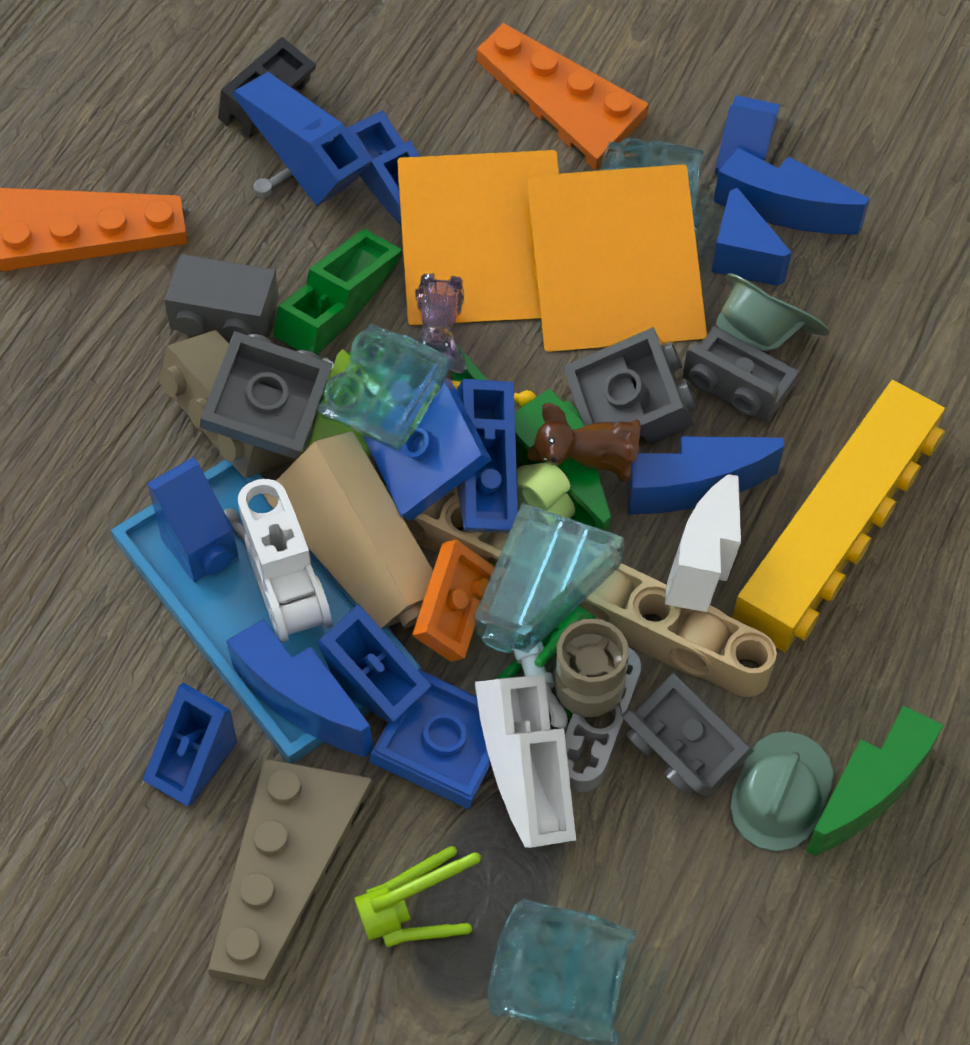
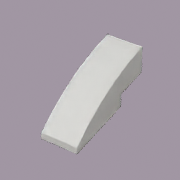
M728 474L712 486L697 503L689 517L668 577L665 605L707 613L718 580L727 581L741 544L738 476Z
M545 675L475 682L480 721L488 756L499 791L524 847H538L575 841L576 833L564 728L551 729Z

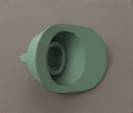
M729 273L725 276L732 290L717 318L716 325L722 331L762 352L779 348L798 330L822 336L830 333L829 327L813 315L768 295L738 275Z
M786 731L771 733L755 744L753 747L754 752L746 759L735 785L730 805L733 823L742 837L757 848L774 852L793 849L808 839L817 825L831 790L834 773L829 756L817 742L805 735Z

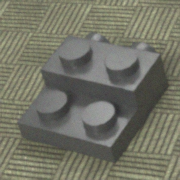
M654 327L563 366L584 426L598 422H632L637 419L641 425L640 437L643 436L649 445L694 425L689 412L698 408L688 382L685 380L678 383L674 373L683 368L679 355L672 341L663 344Z
M234 331L200 418L199 428L297 460L302 455L312 425H314L330 379L333 364L323 361L320 356L306 350L293 351L275 345L270 339L262 335H245Z

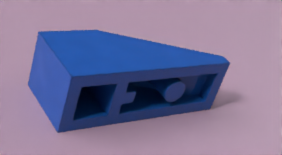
M462 379L456 391L491 458L489 463L457 486L464 531L516 533L518 531L514 382Z

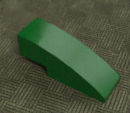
M366 229L358 232L309 268L307 284L278 305L273 336L297 350H306L318 354L352 322L370 301L400 260L403 249Z
M903 705L881 749L860 739L814 829L806 851L817 856L845 842L884 813L897 801L918 775L944 725Z

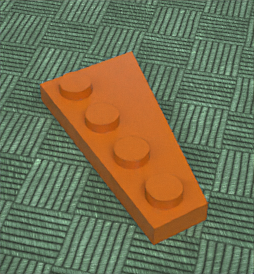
M502 23L477 48V62L512 95L519 94L529 103V110L538 119H547L558 130V137L570 148L575 145L585 154V162L595 171L600 168L648 116L649 103L505 23Z
M0 188V272L188 244L180 195Z

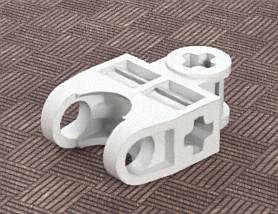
M259 479L248 483L241 489L238 495L239 510L246 531V551L276 636L281 643L289 641L288 635L320 625H322L324 630L333 627L323 587L312 569L309 549L285 488L279 482L271 479ZM258 494H270L278 500L277 506L267 513L252 511L248 507V503Z

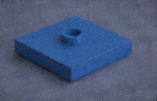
M440 375L363 435L400 516L410 521L491 461L452 381L443 375Z
M418 669L431 684V687L393 723L390 724L388 722L371 752L369 762L469 810L492 766L480 721L477 696Z

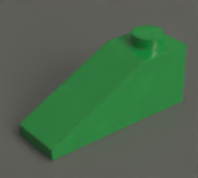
M550 388L515 411L516 463L519 466L545 463V461H533L527 457V451L534 445L538 429L545 423L542 415L543 404L552 403L558 406L565 413L567 423L572 430L584 427L577 409L570 402L562 401ZM568 459L556 466L562 470L570 482V490L567 494L575 506V514L571 519L599 548H602L608 543L611 514L598 471L595 468H586L580 463Z

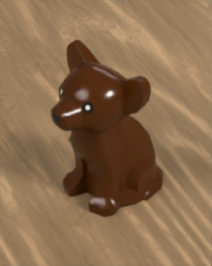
M552 403L542 405V415L545 423L538 429L534 445L527 451L529 459L538 462L545 461L552 465H560L566 460L572 459L586 468L611 471L617 475L619 481H628L632 463L636 462L639 452L641 429L639 420L636 419L632 422H598L572 430L567 423L565 413L558 406Z

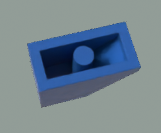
M194 457L147 483L161 539L193 582L208 574L213 575L221 572L233 559L238 557L233 528Z

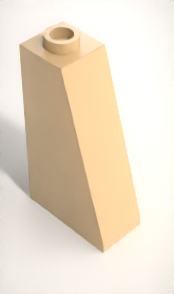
M350 431L314 441L276 480L286 490L308 548L381 629L401 622L404 628L415 625L433 569L403 517L400 516L395 503L354 432ZM264 494L268 503L275 508L278 504L277 498L270 494Z

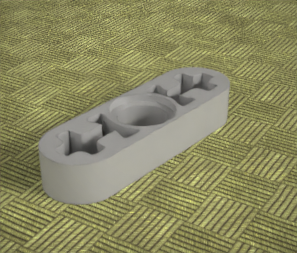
M629 647L628 666L625 674V691L620 703L611 711L615 718L614 722L606 728L598 729L590 726L583 716L573 713L565 733V742L572 791H591L597 788L605 777L625 722L621 715L631 706L641 673L639 656ZM584 741L593 744L590 767H586L583 773H577L573 771V761H578Z

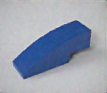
M382 110L347 127V130L371 160L359 176L383 207L402 226L398 159L420 157L410 140L405 143L402 141L389 118Z
M740 148L736 149L719 170L714 202L726 207L729 191L738 188L769 224L801 231L858 235L863 227L870 198L790 157H787L781 166L777 168Z
M681 436L678 454L638 453L636 462L632 463L630 477L627 481L628 515L666 513L695 508L710 488L728 474L738 476L739 493L753 488L778 473L784 449V438Z
M264 619L226 640L235 671L250 689L277 714L304 732L336 748L362 757H367L371 754L374 747L369 723L311 646L292 657Z

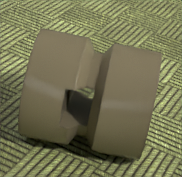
M582 619L570 624L560 635L556 649L555 693L560 703L571 713L583 717H599L611 712L622 699L625 691V674L629 658L628 642L622 631L612 623L600 619Z

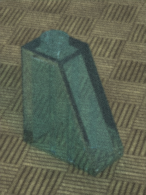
M522 503L474 616L477 635L483 637L482 641L495 650L511 653L513 649L529 653L620 567L624 558V537Z

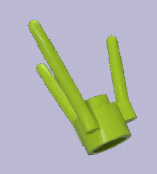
M449 846L388 882L366 890L367 893L354 897L368 940L372 941L383 936L386 948L405 941L470 934L472 926L469 923L404 929L401 928V923L411 920L404 899L478 864L481 860L480 854L476 852L471 853L432 871L457 854L456 847Z

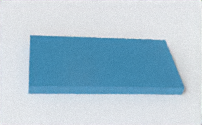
M223 460L204 472V475L222 509H235L240 515L241 524L244 526L238 504L239 492L248 483L263 478L260 474L244 478L231 462ZM264 494L254 496L248 503V507L256 513H267L274 509L268 503ZM153 504L111 529L113 540L287 763L294 764L325 743L277 714L250 689L233 668L226 640L263 619L275 633L247 555L245 542L234 531L238 557L233 559L221 572L213 575L208 574L193 582L161 539ZM309 549L311 566L323 587L334 626L358 604ZM322 625L288 635L289 641L282 643L292 657L311 646L330 671L317 641L331 628L324 630ZM388 627L383 628V632L415 668L421 670V666ZM351 699V701L354 703V705L357 707V709L363 716L371 712L358 702Z

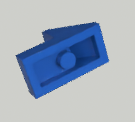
M735 95L734 102L729 107L715 174L718 175L719 170L737 148L766 161L780 104Z

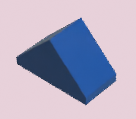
M738 188L729 191L716 243L712 272L722 275L731 273L746 280L775 286L784 283L792 252Z
M359 604L317 641L332 675L348 697L390 724L431 687V684Z
M185 683L179 685L142 780L187 807L193 804L237 744L231 710Z

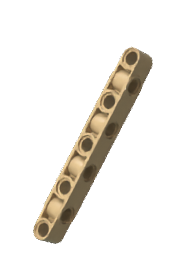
M368 454L369 460L391 496L372 454ZM456 487L412 521L403 518L419 545L439 554L442 543L457 539L530 592L529 598L560 613L567 605L580 606L593 614L596 619L610 622L621 630L628 642V646L686 674L702 678L742 697H754L761 694L768 686L777 655L776 646L770 637L727 616L724 612L709 605L707 613L665 605L666 584L525 517L518 515V531L516 533L460 531L458 528L463 527ZM562 570L568 574L565 576H555L550 574L549 571ZM645 614L658 615L663 620L652 622L646 620L642 616ZM748 659L754 661L759 667H744L739 663V660Z

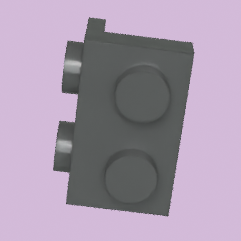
M714 326L700 346L692 344L686 351L682 377L690 381L700 391L710 392L731 403L741 413L755 416L768 423L797 383L800 371Z
M674 672L636 712L628 708L621 715L632 727L626 733L627 737L648 757L656 751L669 765L664 771L666 777L687 796L694 790L698 794L709 798L754 752Z

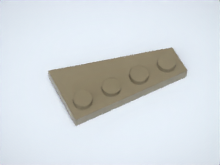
M264 759L208 966L210 977L267 987L301 923L300 918L312 895H316L326 876L325 871L337 848L341 847L352 827L351 822L361 803L364 804L373 788L372 778Z

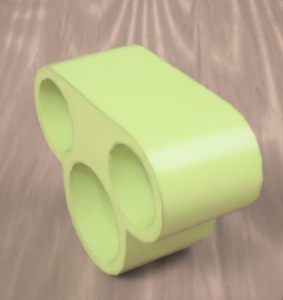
M546 462L523 465L516 470L518 515L556 532L575 514L574 503L567 494L570 490L568 478L556 465Z

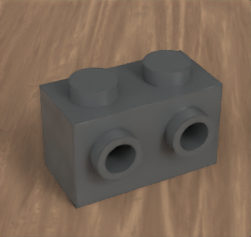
M180 254L164 299L170 329L192 336L217 330L224 339L229 341L234 331L245 335L259 334L267 337L279 301L276 271Z

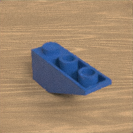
M269 72L243 85L232 93L316 206L348 188L371 162L342 122Z

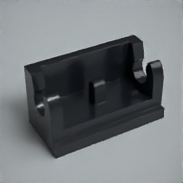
M281 37L221 89L218 119L228 126L237 117L243 125L241 129L242 135L248 137L255 131L256 125L232 93L267 72L292 89L295 87L302 89L309 83L311 73L316 70V64L285 38Z

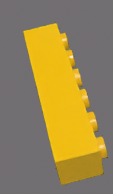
M892 379L737 596L732 618L770 637L776 648L784 653L787 652L796 637L805 641L819 619L820 613L815 610L823 599L828 602L833 601L846 578V575L841 573L849 561L855 565L859 563L872 540L867 534L873 525L879 528L885 525L896 506L897 501L892 498L897 490L900 489L904 492L909 490L921 469V466L917 464L922 454L931 457L940 444L945 431L939 428V424L945 407Z

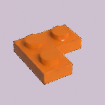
M457 539L442 543L412 636L450 662L465 659L476 623L502 641L517 637L530 592Z

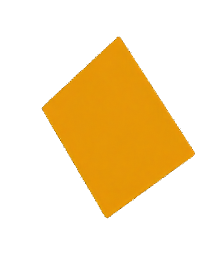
M555 150L404 157L398 159L409 325L541 318L527 177L559 174L557 152Z
M685 164L527 177L543 342L546 352L609 347L654 327L662 342L706 338L707 329L688 170Z

